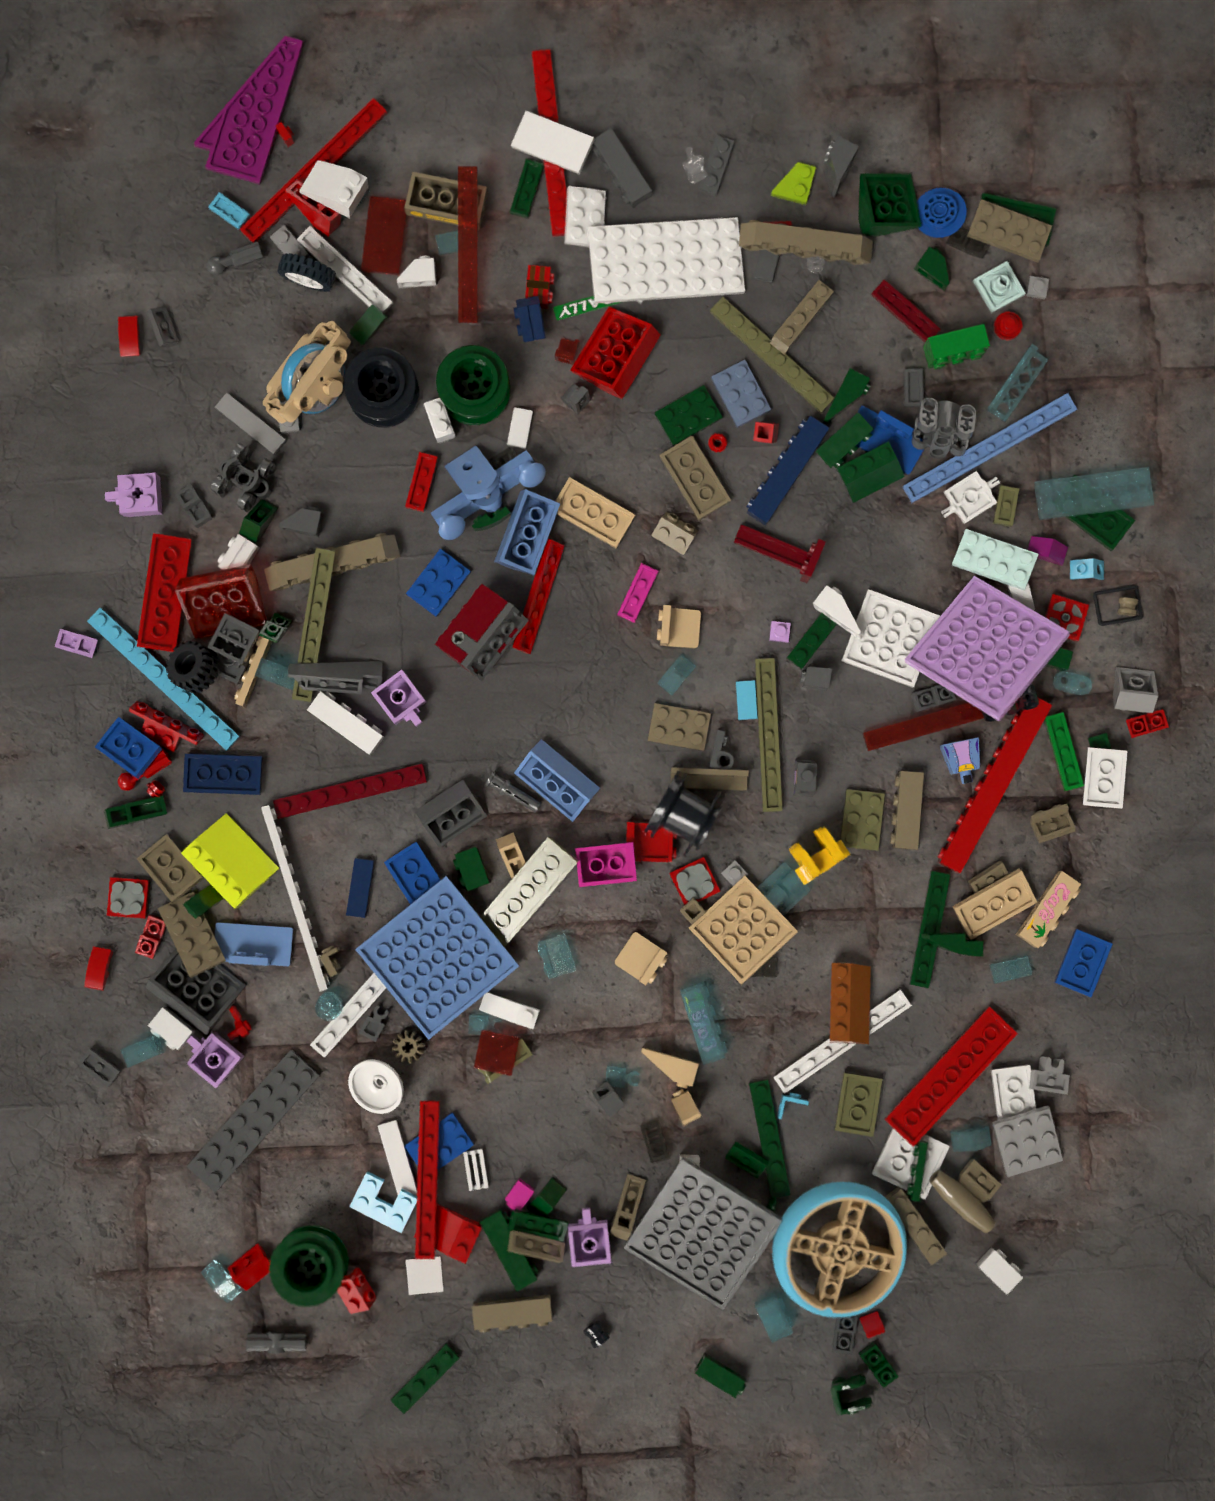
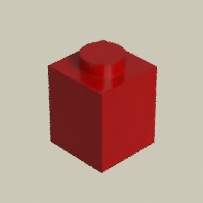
M762 421L755 422L753 441L777 443L779 424Z

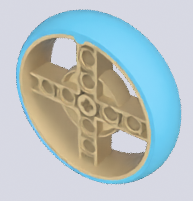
M852 1182L823 1184L801 1195L782 1216V1223L773 1241L774 1268L784 1291L804 1309L826 1317L841 1318L858 1315L883 1301L898 1283L907 1255L906 1232L894 1206L877 1191ZM842 1201L836 1221L825 1224L817 1232L799 1229L804 1221L818 1209L828 1204ZM866 1204L874 1207L887 1224L889 1232L888 1249L869 1245L864 1232L859 1228ZM851 1210H854L852 1215H848ZM846 1228H849L847 1233L842 1234ZM807 1238L804 1244H800L803 1239ZM821 1243H825L822 1248H819ZM790 1250L812 1255L813 1262L820 1271L814 1295L802 1289L793 1277L790 1267ZM858 1251H861L859 1256H855ZM879 1255L878 1259L873 1261V1258ZM838 1265L834 1271H831L832 1267ZM863 1267L879 1270L877 1275L860 1290L838 1297L844 1279L854 1276ZM832 1284L829 1289H826L827 1285Z

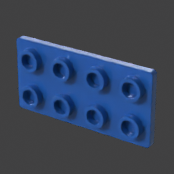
M861 406L858 412L873 428L871 431L873 435L866 442L861 440L857 446L869 452L889 441L903 473L909 475L923 450L916 449L912 445V432L914 429L882 410L877 414L867 407Z

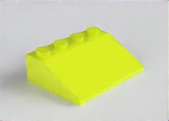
M227 813L181 852L234 909L239 908L279 869Z

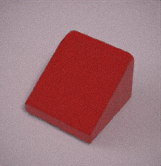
M878 1311L859 1317L867 1339L886 1332Z

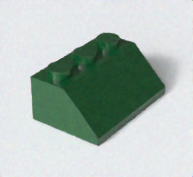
M889 441L836 469L853 503L905 477Z

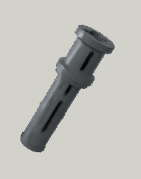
M495 771L492 772L485 786H490L499 791L500 795L506 794L534 811V813H536L542 803L511 785L509 779H503Z

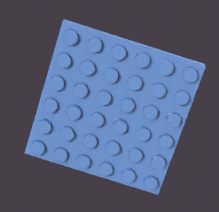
M447 876L355 949L428 1040L519 967L518 963Z

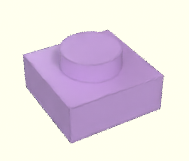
M771 621L769 641L788 643L791 623Z

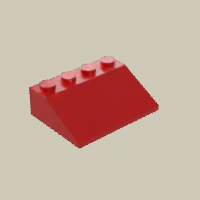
M608 307L570 371L603 391L623 399L661 335L652 324Z

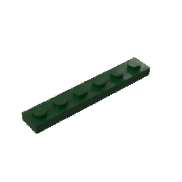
M930 871L909 982L910 985L924 988L930 987L937 947L923 939L922 934L940 933L950 874Z
M768 1079L751 1082L749 1087L763 1158L769 1161L765 1169L771 1198L789 1196L791 1194Z

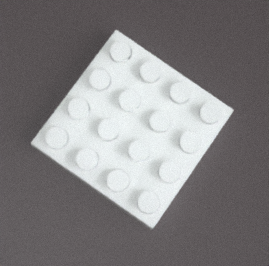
M868 589L856 620L863 638L859 640L851 634L841 661L913 688L919 671L906 664L905 658L940 616Z

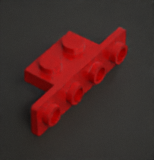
M136 701L129 708V712L145 719L140 733L173 752L177 749L181 738L195 745L204 738V734L199 732L198 729L191 728L180 720L173 719L165 715L164 712L149 707L144 702Z

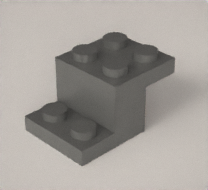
M226 613L207 648L212 650L219 659L217 664L220 666L219 670H217L218 675L235 684H239L249 665L251 655L255 653L252 647L260 630Z

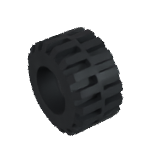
M186 641V643H180L179 647H175L173 649L174 652L170 653V659L166 663L168 665L166 672L168 673V679L174 685L187 692L201 693L203 689L207 690L209 685L215 682L214 678H217V670L220 667L217 665L219 659L209 648L196 641Z

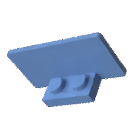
M216 923L215 939L224 955L225 962L264 966H290L293 928Z

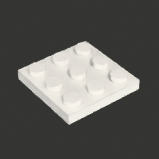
M893 1128L872 1174L907 1191L908 1183H911L912 1176L909 1174L910 1165L914 1164L915 1156H912L913 1147ZM925 1134L920 1139L928 1143L920 1195L923 1199H926L932 1186L929 1182L930 1177L935 1171L940 1169L950 1147Z

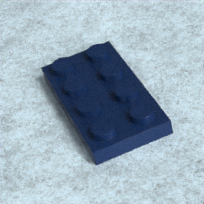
M185 754L183 792L261 795L263 757Z

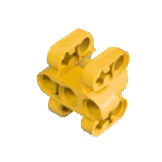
M820 827L813 831L822 849L811 857L799 842L789 848L791 855L799 865L794 871L804 885L850 855L842 840L835 842L825 827Z

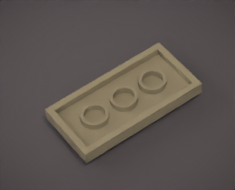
M981 199L967 236L1038 263L1052 225Z
M693 436L659 455L698 521L731 502L730 497Z
M194 892L179 898L174 903L170 902L158 908L190 978L226 961L205 915L203 914L195 919L183 906L187 900L195 895Z

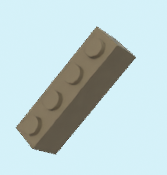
M818 280L774 334L770 344L785 355L830 300L834 291Z
M899 771L898 775H895L894 786H897V794L893 795V805L896 808L895 813H892L891 825H894V832L890 833V844H893L892 848L918 850L924 773Z
M900 1187L895 1188L884 1196L894 1206L904 1228L931 1265L947 1255Z
M550 1294L475 1302L472 1304L474 1330H479V1332H489L491 1328L508 1330L510 1326L517 1325L518 1328H527L529 1324L536 1323L537 1326H546L553 1319Z

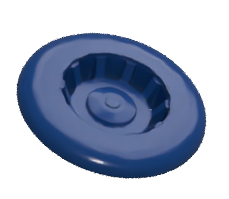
M936 188L929 190L917 201L922 224L918 229L930 237L943 238L950 236L961 228L966 219V204L963 198L951 189Z

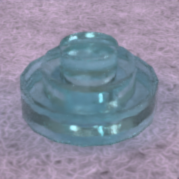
M333 992L323 993L316 1002V1014L325 1021H332L340 1015L343 1002L341 997Z

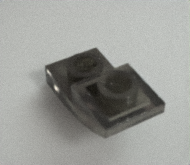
M960 228L949 236L946 242L948 245L981 259H984L990 246L968 237L969 230Z

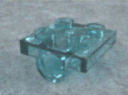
M786 862L781 864L757 887L783 916L811 891L806 884L802 883L796 872Z

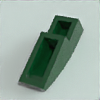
M162 795L161 797L149 798L105 809L104 815L108 829L167 815V810Z
M963 933L922 934L923 939L940 949L957 954L983 957V941L965 940V934Z

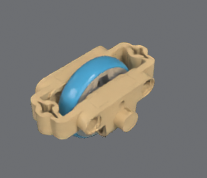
M334 321L322 322L316 326L311 334L303 335L269 381L266 388L268 394L263 400V405L266 407V411L279 423L293 422L301 412L306 414L323 412L331 407L342 393L345 374L344 362L347 359L346 349L350 345V339Z

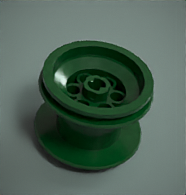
M467 345L453 350L442 360L436 374V387L439 397L444 403L447 413L460 423L467 425L489 423L499 417L508 405L511 387L507 368L502 359L494 351L486 347ZM480 371L483 374L481 377H476L475 373ZM463 374H468L469 378L467 380L461 379V376ZM485 382H491L488 388L484 387ZM474 385L479 386V389H475L474 391L469 390V388L474 387ZM463 387L464 391L462 393L458 392L457 388Z
M318 1225L299 1227L290 1232L275 1248L269 1265L270 1280L276 1292L290 1304L299 1307L320 1305L337 1292L343 1277L347 1275L349 1266L348 1252L341 1238L330 1229ZM307 1249L309 1254L305 1255L301 1250ZM294 1259H298L300 1261L299 1266H295L293 1264ZM312 1260V1263L315 1264V1267L310 1268V1265L307 1264L306 1261ZM321 1263L326 1264L327 1270L321 1268ZM303 1272L305 1279H300L298 1273ZM317 1274L319 1281H314L312 1275Z

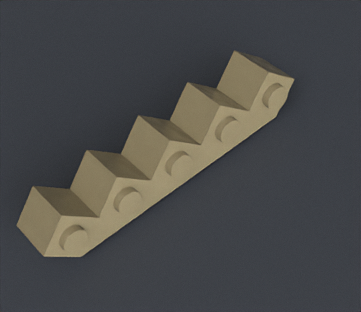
M750 220L749 223L741 224L739 246L748 251L767 250L775 255L793 253L801 258L818 256L828 262L846 260L854 265L871 263L873 241L866 238L864 234L840 233L835 230H817L811 227L787 226L782 223H764L758 220Z
M386 533L377 534L375 538L363 541L354 540L349 542L348 545L337 548H325L335 550L331 577L338 576L349 570L364 569L376 563L390 562L400 557L395 535H387ZM315 553L310 555L301 554L292 560L270 563L271 566L264 569L269 591L285 590L296 584L310 583Z

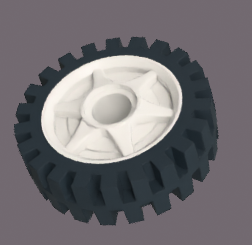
M292 253L282 255L277 273L286 280L321 292L331 291L336 276L335 271L327 267V265L320 264L321 262L313 261V259H308L305 256L293 255Z

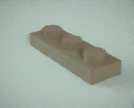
M518 1231L510 1232L509 1252L557 1263L563 1262L565 1242Z

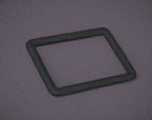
M1136 585L1094 592V604L1100 626L1143 618L1139 591ZM1134 589L1136 599H1138L1139 616L1102 622L1097 595Z

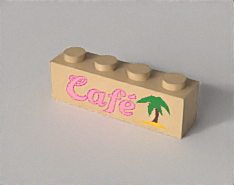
M1058 871L1015 935L1035 948L1043 947L1049 938L1047 935L1050 930L1053 931L1059 924L1058 918L1060 915H1064L1069 909L1070 905L1068 903L1072 898L1075 899L1079 894L1081 883L1063 871Z

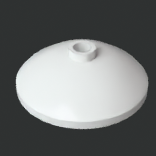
M364 1060L358 1063L349 1075L348 1084L351 1095L361 1107L370 1112L378 1114L391 1112L402 1101L404 1088L401 1078L391 1066L382 1061Z

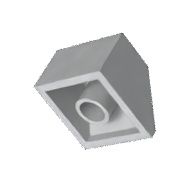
M1116 667L1113 689L1114 708L1153 713L1158 699L1154 671Z

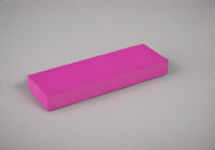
M641 563L620 607L618 616L635 623L659 572L658 570Z

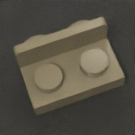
M330 946L322 951L323 955L320 956L330 977L340 973L339 969L341 966L338 960L331 957L341 951L340 947Z

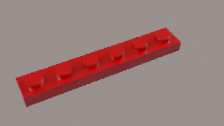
M547 539L523 612V615L529 621L516 636L512 647L527 654H531L564 549V545L551 539Z

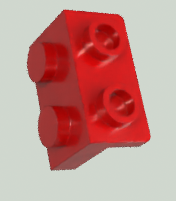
M359 1267L355 1268L351 1275L343 1277L342 1283L337 1290L350 1314L369 1310L377 1298Z

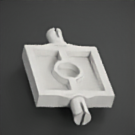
M975 471L945 490L943 493L949 500L950 506L941 511L944 518L955 512L965 524L994 506L997 502L992 495L991 489L1000 484L999 480L996 481L998 478L994 477L986 483L981 479L978 472Z

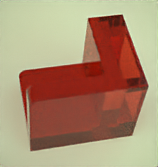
M562 338L555 352V361L573 365L579 347V339L570 341Z

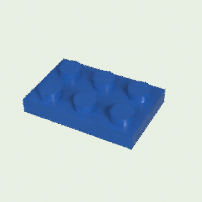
M440 549L407 591L406 595L437 618L470 575L471 571Z
M120 717L115 720L95 746V748L137 779L141 777L162 750L160 746Z
M417 842L384 862L410 905L441 880Z
M1075 929L1054 983L1092 997L1113 944Z
M453 1112L439 1121L438 1170L474 1146L473 1141ZM419 1136L404 1146L417 1166Z

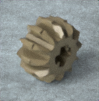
M406 1030L404 1033L405 1037L399 1033L398 1038L401 1041L393 1040V1043L398 1046L392 1047V1051H399L395 1057L398 1058L402 1055V1063L406 1060V1057H408V1062L412 1063V1056L418 1061L420 1058L417 1053L424 1054V1051L419 1049V1047H424L425 1043H418L422 1036L415 1039L416 1031H413L411 1036H409V1031ZM407 1042H410V1045L413 1044L410 1052L404 1049Z

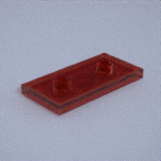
M370 196L361 265L362 272L399 276L406 222V200Z

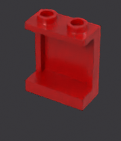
M627 822L626 843L633 842L635 861L672 862V858H676V847H673V839H677V835L662 828L651 838L652 831L644 832L648 823Z

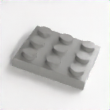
M1049 1106L992 1122L1007 1177L1063 1161Z

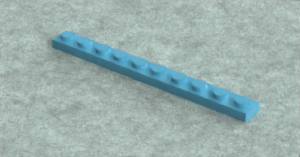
M99 608L87 622L225 750L228 751L240 738L233 729L194 693L187 692L170 682L171 680L167 677L166 667L145 648L137 647V640L102 608Z

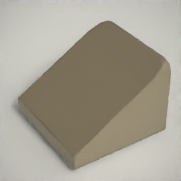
M694 897L679 910L691 925L706 913Z

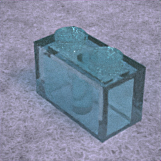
M773 1294L754 1303L772 1343L793 1333L791 1327L794 1324L790 1315L785 1316L783 1309L786 1307L781 1297L777 1299L776 1295Z

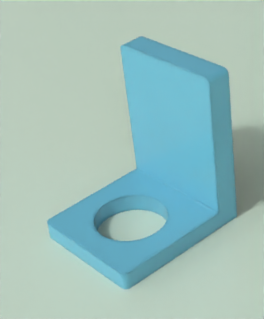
M1094 558L1070 561V579L1095 578L1104 580V561ZM1097 565H1099L1100 568L1099 574L1097 572Z
M791 1092L789 1096L782 1094L777 1118L782 1119L785 1100L808 1105L809 1101L802 1099L800 1094Z

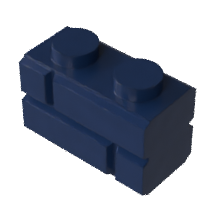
M534 296L528 299L516 300L517 307L513 309L515 319L519 318L520 324L517 325L518 336L523 337V342L545 339L546 335L539 297Z

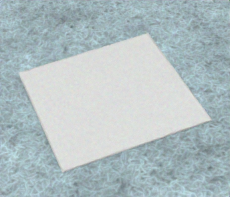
M440 1256L435 1257V1260H406L409 1295L444 1292Z

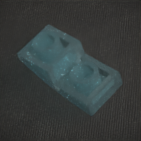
M218 1259L213 1260L201 1271L209 1285L227 1303H230L242 1291L241 1287L233 1281L231 1275L226 1273Z

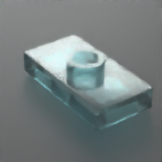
M1028 956L989 965L994 984L1032 975Z

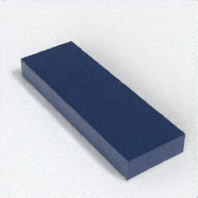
M354 859L346 911L348 916L366 918L374 861Z

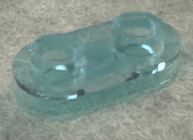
M1061 671L1053 678V685L1059 691L1085 695L1092 688L1091 680L1083 675ZM1062 677L1066 678V684L1061 683ZM1080 682L1085 683L1084 689L1080 687Z

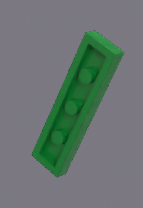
M1064 712L1047 716L1044 721L1064 791L1083 787L1082 776Z

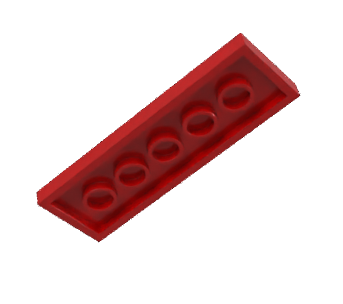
M153 533L137 647L174 652L173 649L177 644L192 539Z

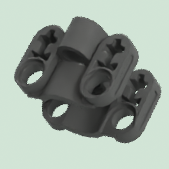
M933 398L923 399L919 408V415L913 426L912 445L919 450L930 447L929 454L935 459L944 458L949 451L954 456H963L967 450L968 441L975 429V408L971 405L959 406L951 401L937 402ZM924 405H931L934 409L926 410ZM962 412H969L971 417L963 416ZM920 434H923V442L919 439ZM958 441H961L960 448H957L956 445Z
M239 442L232 451V459L222 461L219 471L222 476L218 475L215 478L211 490L222 498L228 494L232 485L244 490L235 505L248 513L256 501L255 497L266 499L270 496L271 488L264 479L269 480L276 466L272 461L264 458L257 470L254 469V473L244 466L249 460L252 451ZM248 475L249 481L242 484L241 478ZM260 485L266 486L263 493H257Z

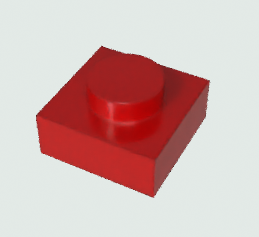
M282 122L275 125L277 132L287 147L293 145L292 137L294 134L289 126L285 127Z

